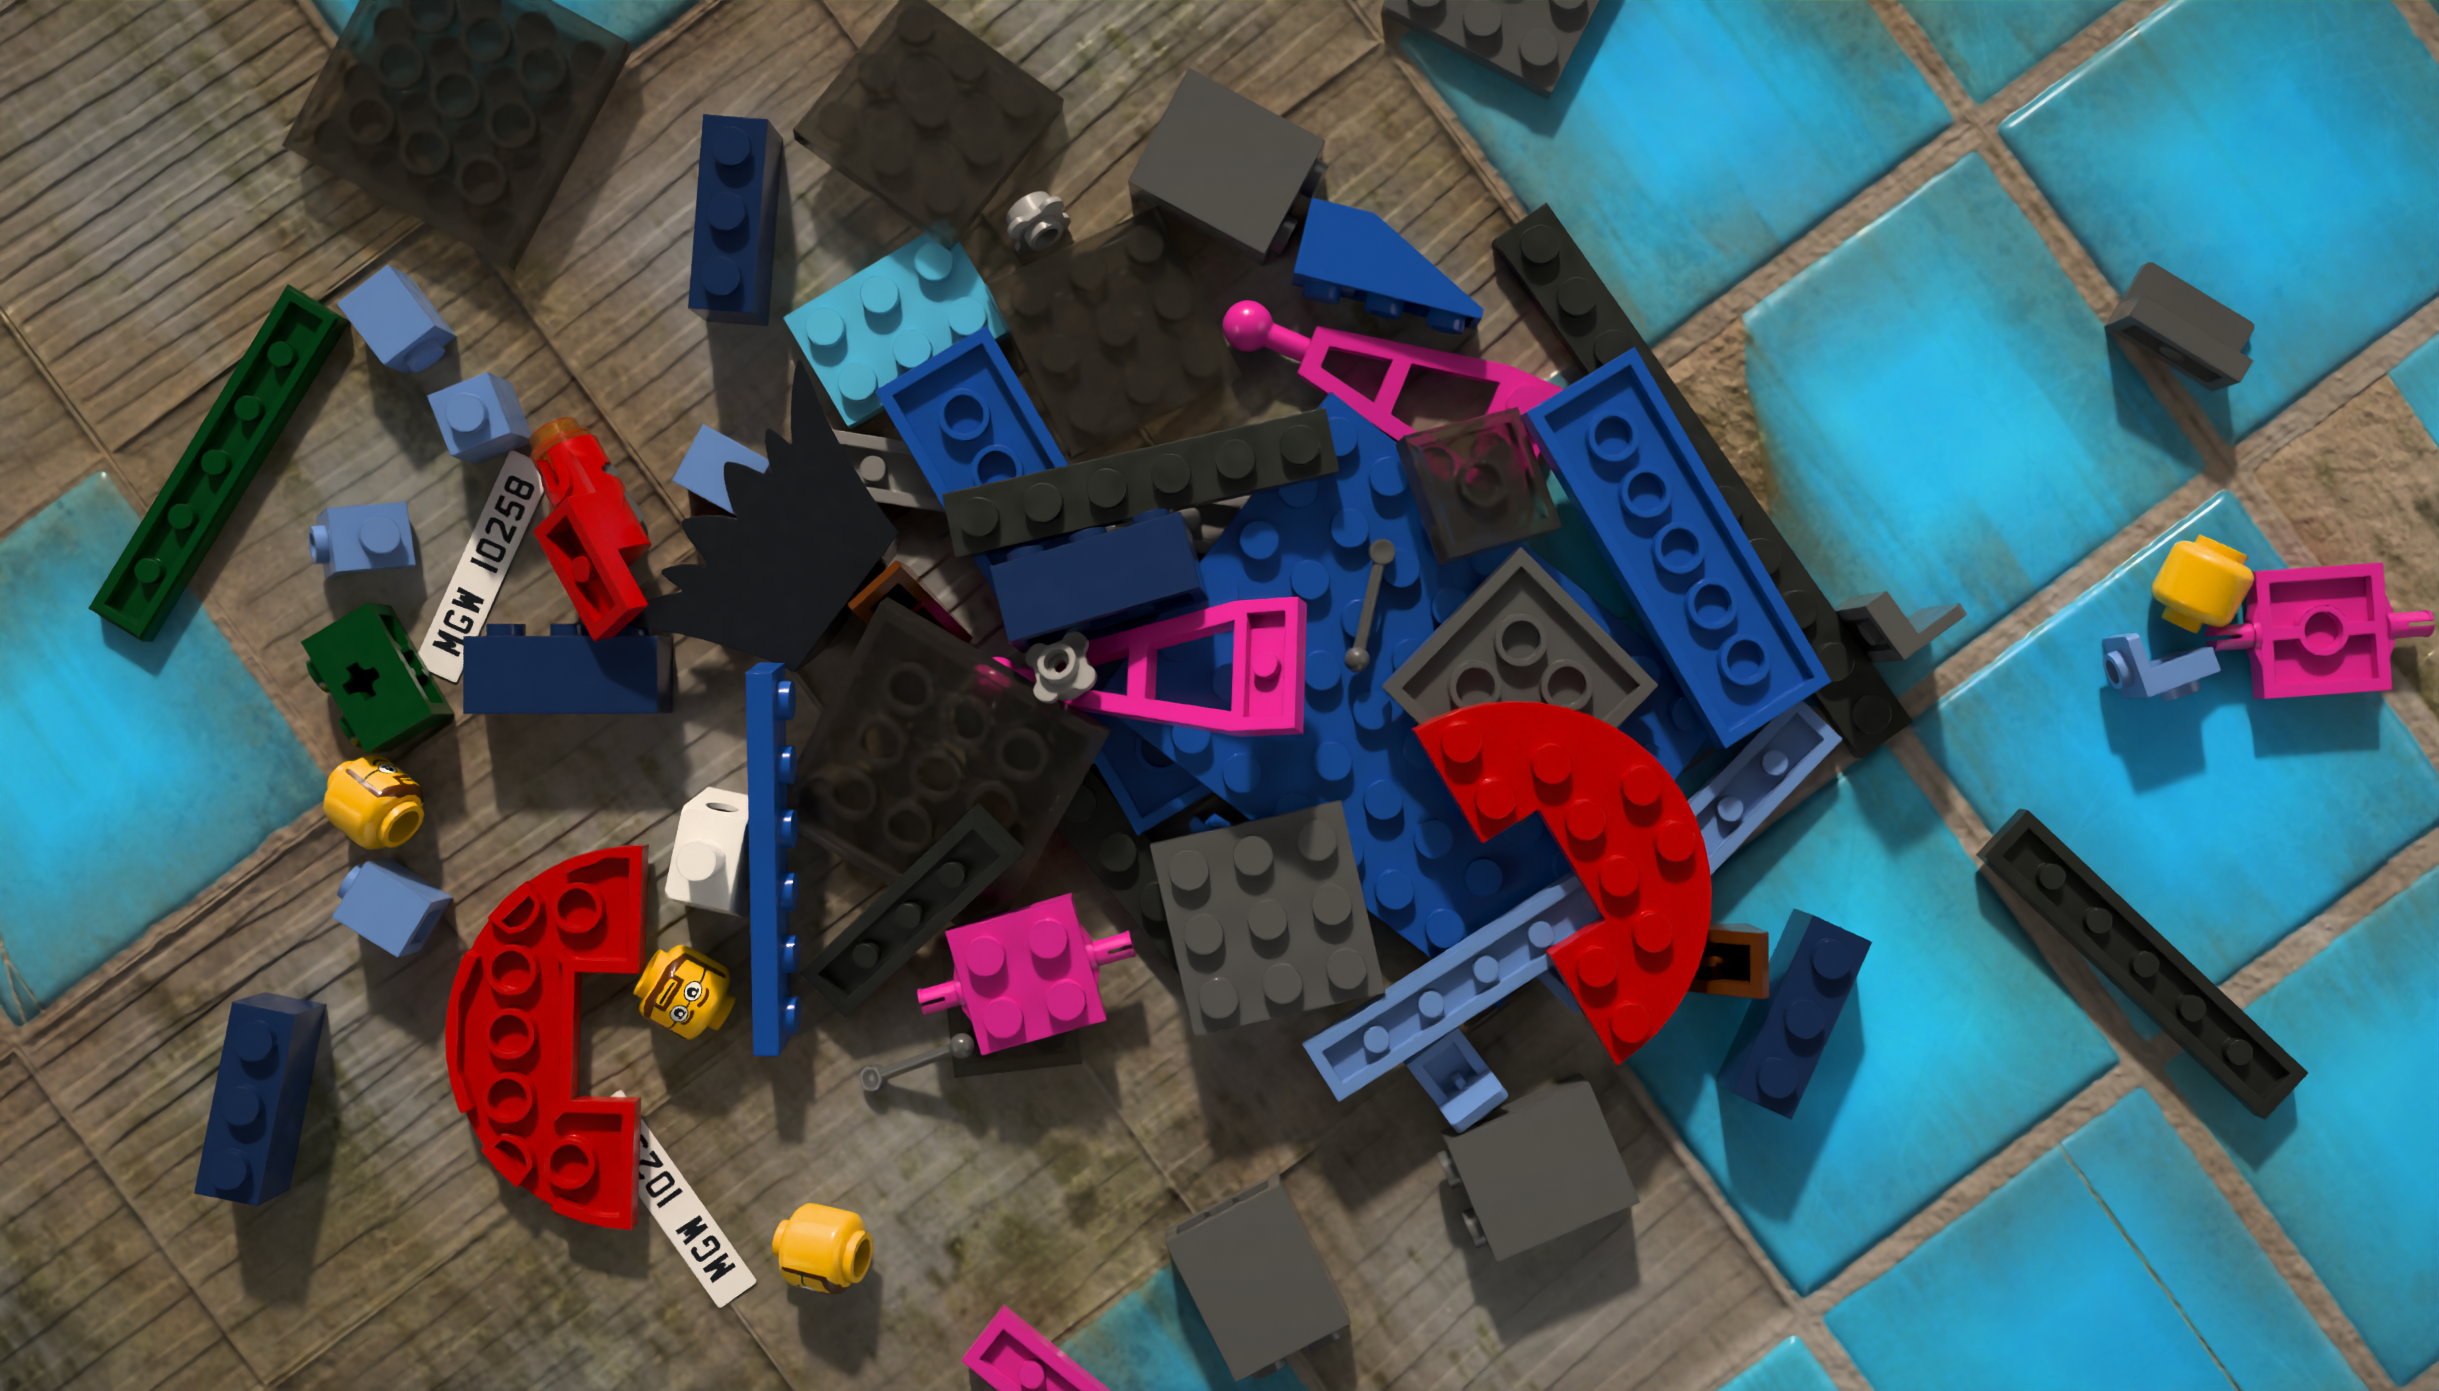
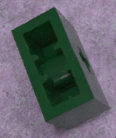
M366 603L301 641L310 657L306 662V666L311 678L321 690L331 693L342 712V715L339 716V724L344 734L353 745L363 748L365 753L390 752L454 714L391 605ZM371 670L378 671L380 676L372 684L375 693L369 692L366 686L374 680Z

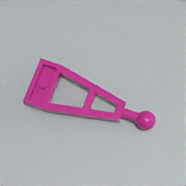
M1251 300L1240 301L1234 304L1226 312L1223 319L1224 336L1235 349L1252 352L1266 347L1301 362L1296 374L1298 378L1325 396L1333 392L1407 452L1454 484L1510 508L1518 506L1540 453L1537 444L1520 415L1559 393L1564 388L1507 364L1322 326L1316 327L1310 339L1273 323L1267 308ZM1328 350L1390 363L1374 402L1321 368ZM1410 367L1496 385L1464 463L1391 415Z
M1299 597L1233 601L1088 641L1089 648L1086 651V657L1092 666L1129 657L1127 695L1088 690L1075 699L1057 700L1053 704L1061 708L1238 737L1303 734L1307 603ZM1234 630L1231 711L1155 700L1157 649ZM992 657L982 661L976 667L972 676V689L976 698L984 705L992 708L1006 707L1012 704L1020 694L1034 693L1033 689L1037 683L1034 669L1018 668L1012 661L1003 657ZM1058 664L1056 671L1062 672L1066 669L1067 664Z

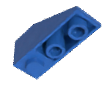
M1316 198L1311 199L1291 284L1303 287L1302 296L1326 304H1339L1340 297L1364 302L1365 312L1387 319H1401L1402 312L1427 318L1425 325L1428 328L1448 334L1461 335L1463 334L1464 327L1475 330L1482 319L1484 309L1378 215Z

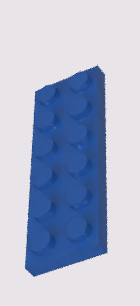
M1635 347L1520 415L1717 749L1728 748L1832 682Z

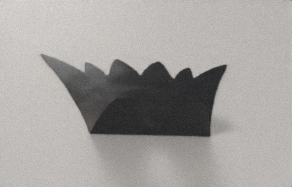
M801 360L797 361L792 385V443H788L772 429H767L765 432L767 457L774 475H766L736 462H726L724 464L725 486L732 509L737 518L720 515H702L684 519L681 522L683 530L688 539L706 560L707 565L681 564L663 569L661 571L662 575L682 591L646 600L648 606L626 626L662 630L703 639L752 654L773 663H785L786 669L796 672L828 647L853 613L848 603L876 579L896 556L900 544V534L873 499L843 451L820 406L811 380Z

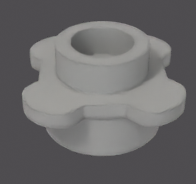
M1043 191L1033 192L1022 197L1010 208L1006 216L1007 233L1011 239H1017L1015 249L1019 254L1025 255L1033 251L1049 248L1060 239L1063 232L1068 228L1071 219L1067 213L1061 212L1064 203L1060 197H1050Z
M1075 631L1067 633L1061 641L1050 645L1037 643L1028 650L1026 663L1030 668L1034 669L1037 680L1033 692L1041 702L1050 704L1057 700L1075 699L1090 690L1096 683L1097 673L1086 657L1089 642L1083 634ZM1058 664H1067L1066 669L1062 672L1056 671Z

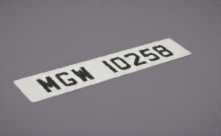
M514 450L509 452L418 652L430 672L452 682L458 681L463 670V636L479 635L544 491L541 476L535 467L536 460Z
M619 1090L610 1097H626L622 1090ZM641 1118L639 1197L713 1301L721 1308L754 1285L757 1280Z

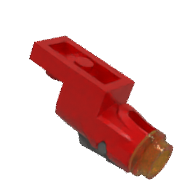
M559 418L543 425L529 438V443L533 449L530 458L541 476L544 492L554 508L533 532L595 642L614 637L648 606L628 568L652 544L640 524L644 519L642 511L626 491L625 486L618 477L617 469L611 465L598 438L591 435L588 428L580 427L575 418Z

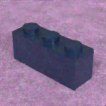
M703 114L688 309L707 322L768 326L783 138L768 119Z
M1168 509L1149 510L1134 516L1131 519V526L1107 532V529L1104 527L1084 529L1072 534L1069 537V544L1045 550L1044 546L1040 545L1019 548L1007 554V562L990 566L1008 642L1020 652L1026 653L1037 643L1050 645L1061 641L1067 633L1075 631L1086 636L1209 600L1191 529L1181 512L1170 514Z
M486 624V636H463V714L673 713V638L653 636V629L625 626L614 637L594 642L584 624H550V636H526V624Z
M1793 908L1769 961V998H1752L1715 1080L1732 1093L1792 1120L1872 942L1815 915Z
M267 992L232 1002L194 1194L259 1206L290 1190L327 1004Z

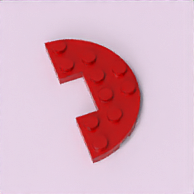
M1536 701L1483 702L1454 709L1412 728L1413 734L1478 841L1484 843L1534 811L1538 812L1600 915L1599 918L1545 950L1608 1056L1616 1065H1619L1641 1049L1673 1015L1687 993L1698 970L1707 941L1712 901L1710 865L1697 819L1684 794L1665 768L1634 739L1614 726L1589 714L1559 705Z
M649 844L623 845L599 849L568 858L530 881L524 882L507 896L488 916L489 921L477 936L471 950L465 952L451 989L445 1027L446 1061L457 1107L461 1114L466 1113L472 1128L484 1145L480 1150L493 1166L516 1188L521 1185L539 1199L551 1204V1210L561 1215L592 1225L632 1230L638 1224L641 1097L578 1096L582 972L639 974L645 970Z

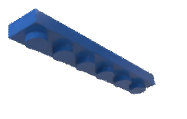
M759 662L745 673L753 1056H780L791 1035L799 1033L801 1023L800 997L791 996L790 973H797L799 967L800 940L798 934H790L789 911H795L798 905L799 878L797 872H788V848L796 846L798 816L796 809H787V784H794L796 779L797 753L794 745H786V720H793L796 690L793 681H785V663Z

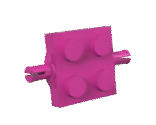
M2383 562L2253 571L2254 581L2246 595L2247 612L2244 623L2228 624L2224 627L2209 625L2206 629L2205 637L2231 636V639L2206 641L2207 647H2213L2214 652L2246 649L2251 663L2253 699H2270L2392 690L2390 657L2395 644V638L2430 637L2434 632L2435 625L2409 626L2410 622L2434 621V617L2429 610L2393 613V609L2385 594Z
M1069 893L948 927L945 933L955 963L954 981L925 989H918L919 1004L923 1003L921 1010L924 1016L961 1005L962 1010L972 1021L981 1055L1106 1021L1107 1013L1098 985L1100 966L1130 957L1134 958L1136 957V952L1129 930L1122 934L1092 941L1091 936L1080 923L1073 895Z

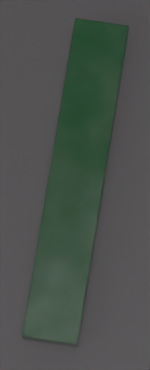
M287 284L88 609L142 642L154 641L350 321L298 288Z

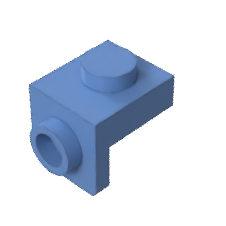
M407 502L326 508L317 516V526H309L308 542L311 559L314 564H323L325 579L339 578L347 573L411 568L416 565Z
M2137 633L2115 634L2102 640L2107 653L2103 656L2105 674L2111 685L2115 689L2120 690L2123 698H2149L2160 694L2162 701L2177 699L2201 690L2198 679L2221 671L2213 647L2185 648L2149 661L2140 636Z
M1458 1027L1403 1061L1457 1133L1465 1131L1475 1122L1487 1117L1496 1106L1508 1097L1507 1091Z

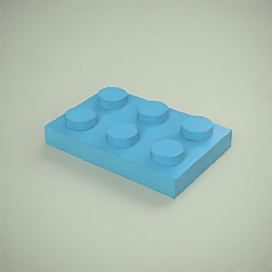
M947 220L783 317L850 429L856 428L886 410L875 390L987 325L997 343L1014 334Z

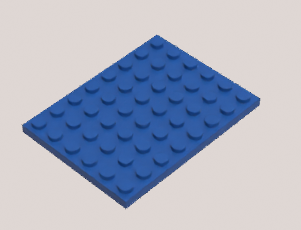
M1330 392L1317 409L1326 408L1340 475L1251 494L1199 561L1209 600L1159 614L1153 621V623L1233 601L1285 597L1301 598L1307 603L1303 734L1238 737L1122 717L1117 718L1250 820L1341 800L1366 909L1434 959L1572 871L1537 811L1522 825L1515 823L1484 843L1478 841L1411 729L1418 726V724L1380 688L1516 548L1522 547L1658 684L1650 695L1617 727L1618 730L1634 739L1652 754L1674 781L1709 735L1655 646L1333 392ZM1378 539H1387L1395 547V556L1390 563L1385 564L1366 647L1370 663L1364 671L1354 673L1346 667L1344 657L1346 652L1354 646L1373 563L1368 556V548L1372 542ZM1234 630L1157 649L1155 700L1231 711ZM1129 657L1122 661L1100 692L1127 695ZM1511 993L1492 1005L1499 1010Z

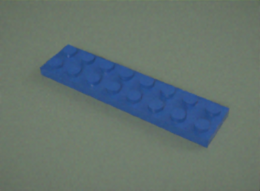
M987 325L875 390V393L944 509L943 493L1068 465ZM1071 535L973 558L997 597L990 566L1007 562V554L1019 548L1040 545L1044 546L1045 550L1069 544V537ZM1157 615L1092 633L1085 637L1090 641L1152 624ZM1125 658L1092 666L1097 673V680L1090 690L1100 691ZM1063 708L1137 835L1213 792L1117 717Z

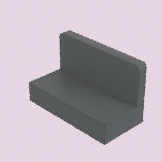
M2148 262L2139 268L2104 326L2210 391L2240 383L2254 361L2240 353L2254 330V324L2153 262Z
M1887 591L1850 597L1834 609L1871 663L1906 660L1967 615L1961 604L1956 603L1922 608L1906 618Z

